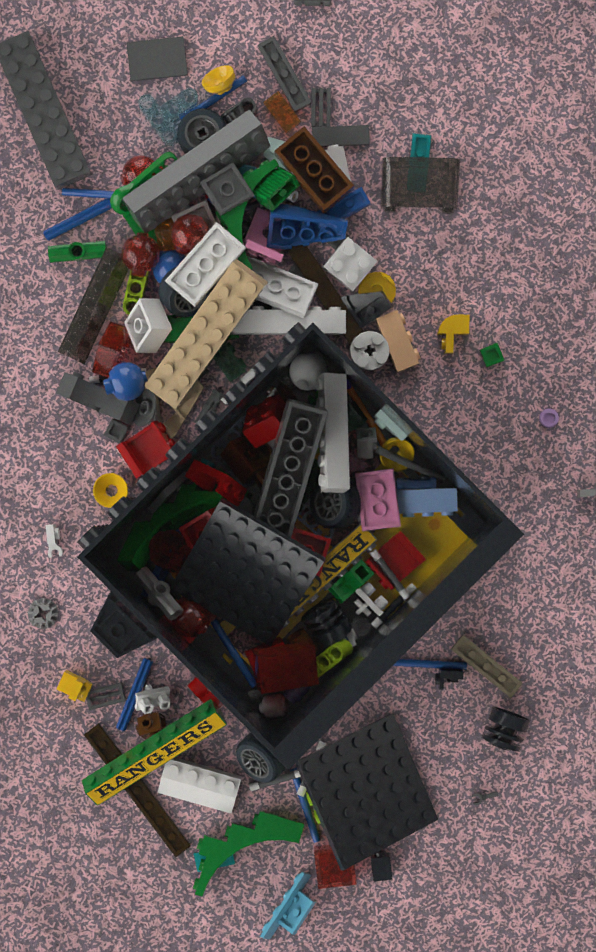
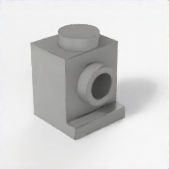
M376 427L356 428L357 457L373 458V450H377Z

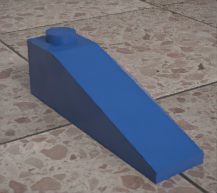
M280 204L273 212L270 210L266 247L286 250L292 249V246H309L310 243L320 241L325 243L342 240L346 237L348 220L289 204Z

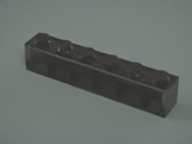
M106 247L59 347V353L85 365L133 260Z

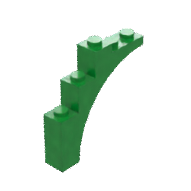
M276 159L272 161L266 160L256 170L250 169L243 174V178L251 191L256 190L272 172H275L279 164ZM248 201L222 216L216 210V216L224 229L242 244V220ZM244 251L238 260L253 270Z
M183 484L174 503H164L154 512L150 522L134 523L117 561L127 571L138 572L141 568L145 567L149 558L169 535L192 519L217 506L220 500L225 498L217 492L202 491L196 484Z
M260 810L259 814L255 813L252 825H255V828L232 822L231 826L227 825L224 837H227V841L205 834L204 838H199L196 848L200 850L199 855L206 856V858L201 859L198 870L202 871L200 878H195L193 889L196 890L195 895L203 896L209 880L218 867L240 849L270 840H285L299 843L304 823Z

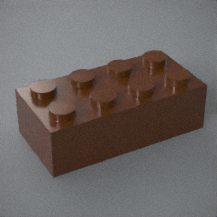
M305 126L274 151L276 158L287 171L295 175L302 189L323 214L354 190L353 183Z

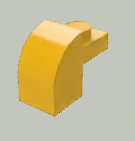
M451 315L440 324L437 335H445V338H441V350H444V354L454 353V335H469L470 315Z
M66 670L56 690L69 695L68 698L73 701L78 699L85 702L92 683Z

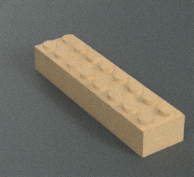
M238 259L234 260L144 386L176 409L268 282Z

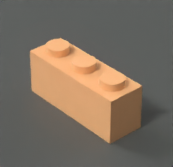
M398 310L376 318L375 321L378 329L389 345V355L396 373L418 365V360L421 358L418 350L413 349L411 345L413 338L410 331L406 332L404 324H406L403 314H399Z

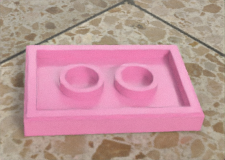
M394 469L355 473L356 486L361 498L360 518L362 531L401 527Z

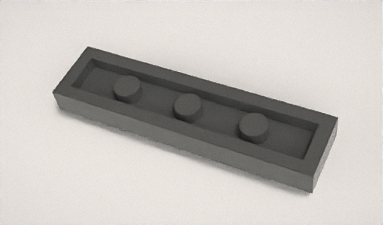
M272 36L258 44L259 51L293 111L296 113L310 105L311 100L276 38Z

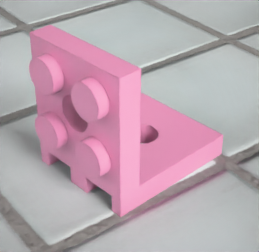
M257 207L243 241L246 247V256L262 259V262L276 265L282 261L284 256L281 254L282 249L267 248V238L262 234L263 229L268 228L270 212Z

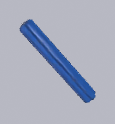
M107 198L50 227L43 232L44 236L50 241L112 208L110 199Z
M144 658L142 660L116 725V728L121 731L127 729L135 709V695L142 691L153 661Z

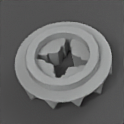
M46 598L35 600L30 604L27 612L31 624L40 629L53 626L58 619L56 604ZM40 608H42L43 611L50 610V612H48V614L45 615L46 621L45 619H43V617H35L40 613Z

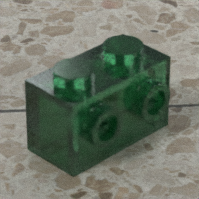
M229 342L223 344L213 359L232 384L247 373L245 370L247 365L241 358H236L233 354L236 350Z

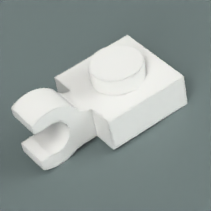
M56 524L46 525L49 558L53 557L52 552L55 549L59 551V557L63 556V549L57 545V539H60L59 528H56Z

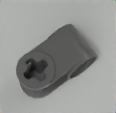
M244 98L235 106L225 111L221 117L229 124L233 121L231 117L235 120L245 113L243 108L246 104L253 105L251 112L256 115V103L251 98Z

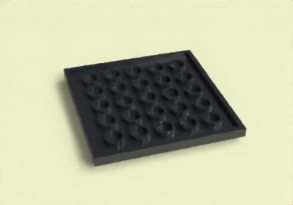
M222 498L175 577L170 589L271 647L326 558Z
M393 713L300 758L295 763L340 870L348 869L439 820Z

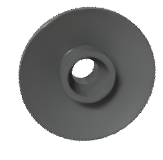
M149 389L144 390L136 398V403L140 404L133 422L140 427L148 425L154 418L157 410V395Z

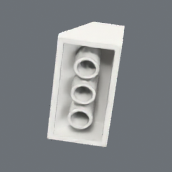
M175 757L165 763L158 793L232 813L242 776Z

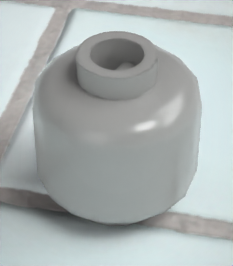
M280 693L265 695L262 703L259 704L260 713L264 714L268 720L284 718L286 712L289 711L288 699Z

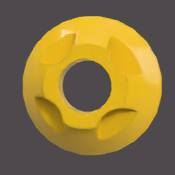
M229 65L211 70L202 79L203 88L207 92L222 95L229 91L235 80L234 70Z
M395 437L387 440L382 445L387 450L397 446L399 447L398 455L411 461L414 459V448L406 439L401 441ZM379 455L380 461L386 469L393 468L394 472H399L408 468Z
M106 473L95 481L93 495L101 506L111 508L123 496L127 497L128 486L120 475ZM109 485L116 486L117 494L115 496L107 495L106 488Z

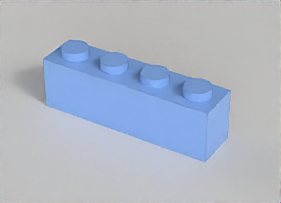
M457 488L397 490L399 513L403 514V517H414V513H422V517L434 516V512H441V516L453 515V511H458Z

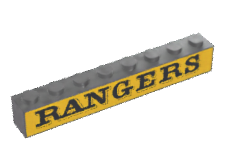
M361 523L327 552L320 577H314L290 617L293 615L297 617L305 610L303 606L307 602L311 604L319 597L317 595L318 592L322 589L326 591L334 584L332 580L336 576L341 578L348 571L346 568L351 563L353 565L357 564L362 559L360 555L363 552L367 551L369 553L377 546L375 544L377 541L376 537L370 531H362ZM287 620L283 628H285L290 623L289 620Z

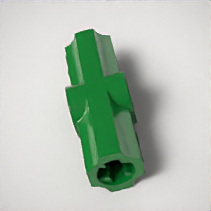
M106 241L74 242L72 244L48 246L50 263L80 262L88 259L107 258L108 254ZM80 247L83 250L82 254L78 257L74 256V249Z

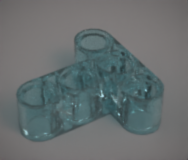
M189 88L162 106H159L156 100L149 94L141 96L138 105L163 144L174 146L178 138L177 131L172 124L198 106L199 98L197 92ZM192 95L195 97V100L192 103H187L185 98ZM146 101L153 103L149 109L143 108V104ZM172 106L179 107V111L176 114L169 112ZM156 117L163 118V122L160 125L153 123ZM171 132L174 134V138L172 140H165V134Z

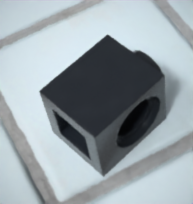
M379 851L370 856L373 882L393 880L390 854L385 853V851Z

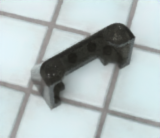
M384 157L381 163L380 209H385L387 213H394L400 207L438 208L442 210L443 214H453V211H457L460 159Z

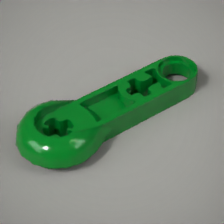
M172 152L162 154L130 184L116 189L110 199L112 209L120 215H130L122 198L152 178V173L157 174L162 171L160 166L165 169L167 166L164 163L167 159L173 158L175 162L177 160L176 155Z

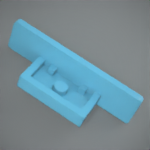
M301 872L295 877L293 886L284 894V900L273 911V917L270 922L264 925L260 937L271 939L279 925L292 935L296 934L316 903L302 892L311 877L310 873Z

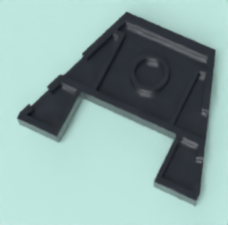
M110 591L90 632L116 658H119L157 639V637L149 629L145 632L117 604L120 600Z

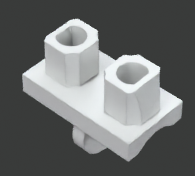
M369 582L355 591L365 601V603H362L357 599L354 602L359 607L356 613L359 615L363 612L366 616H369L371 614V611L367 608L369 605L380 616L384 613L382 610L386 607L388 601L380 595L373 602L369 596L376 589Z
M148 684L145 685L144 691L138 692L135 695L136 711L142 710L144 714L151 713L154 707L157 706L162 710L170 708L169 686L153 689Z

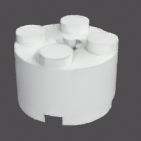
M366 331L359 334L352 341L349 348V356L359 369L373 371L380 368L387 361L389 345L381 334L374 331ZM367 346L374 350L371 356L364 352Z

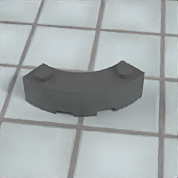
M64 372L56 394L129 425L132 424L140 404L133 400H119L114 394L107 395L104 388L83 380L84 376L79 373L73 372L71 375Z

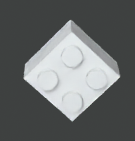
M346 237L322 268L347 289L354 291L377 263V260L352 239Z
M139 298L124 322L136 353H157L172 330L160 299Z

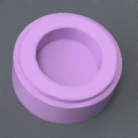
M545 409L540 413L539 421L542 426L552 428L558 423L559 416L555 410Z

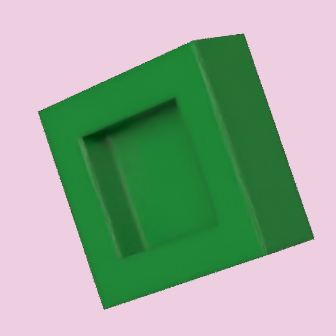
M498 343L479 350L486 368L504 361Z

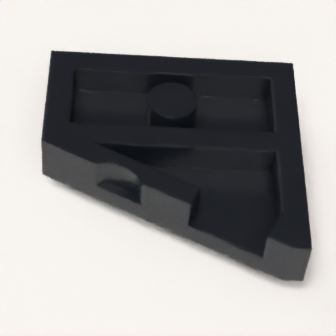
M383 291L341 297L360 328H364L393 308Z

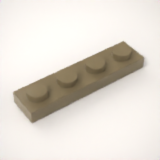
M463 634L451 648L453 652L510 698L523 684Z

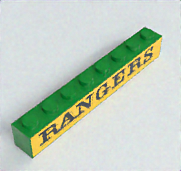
M212 699L208 700L81 780L85 794L97 806L226 726L227 723L223 712Z

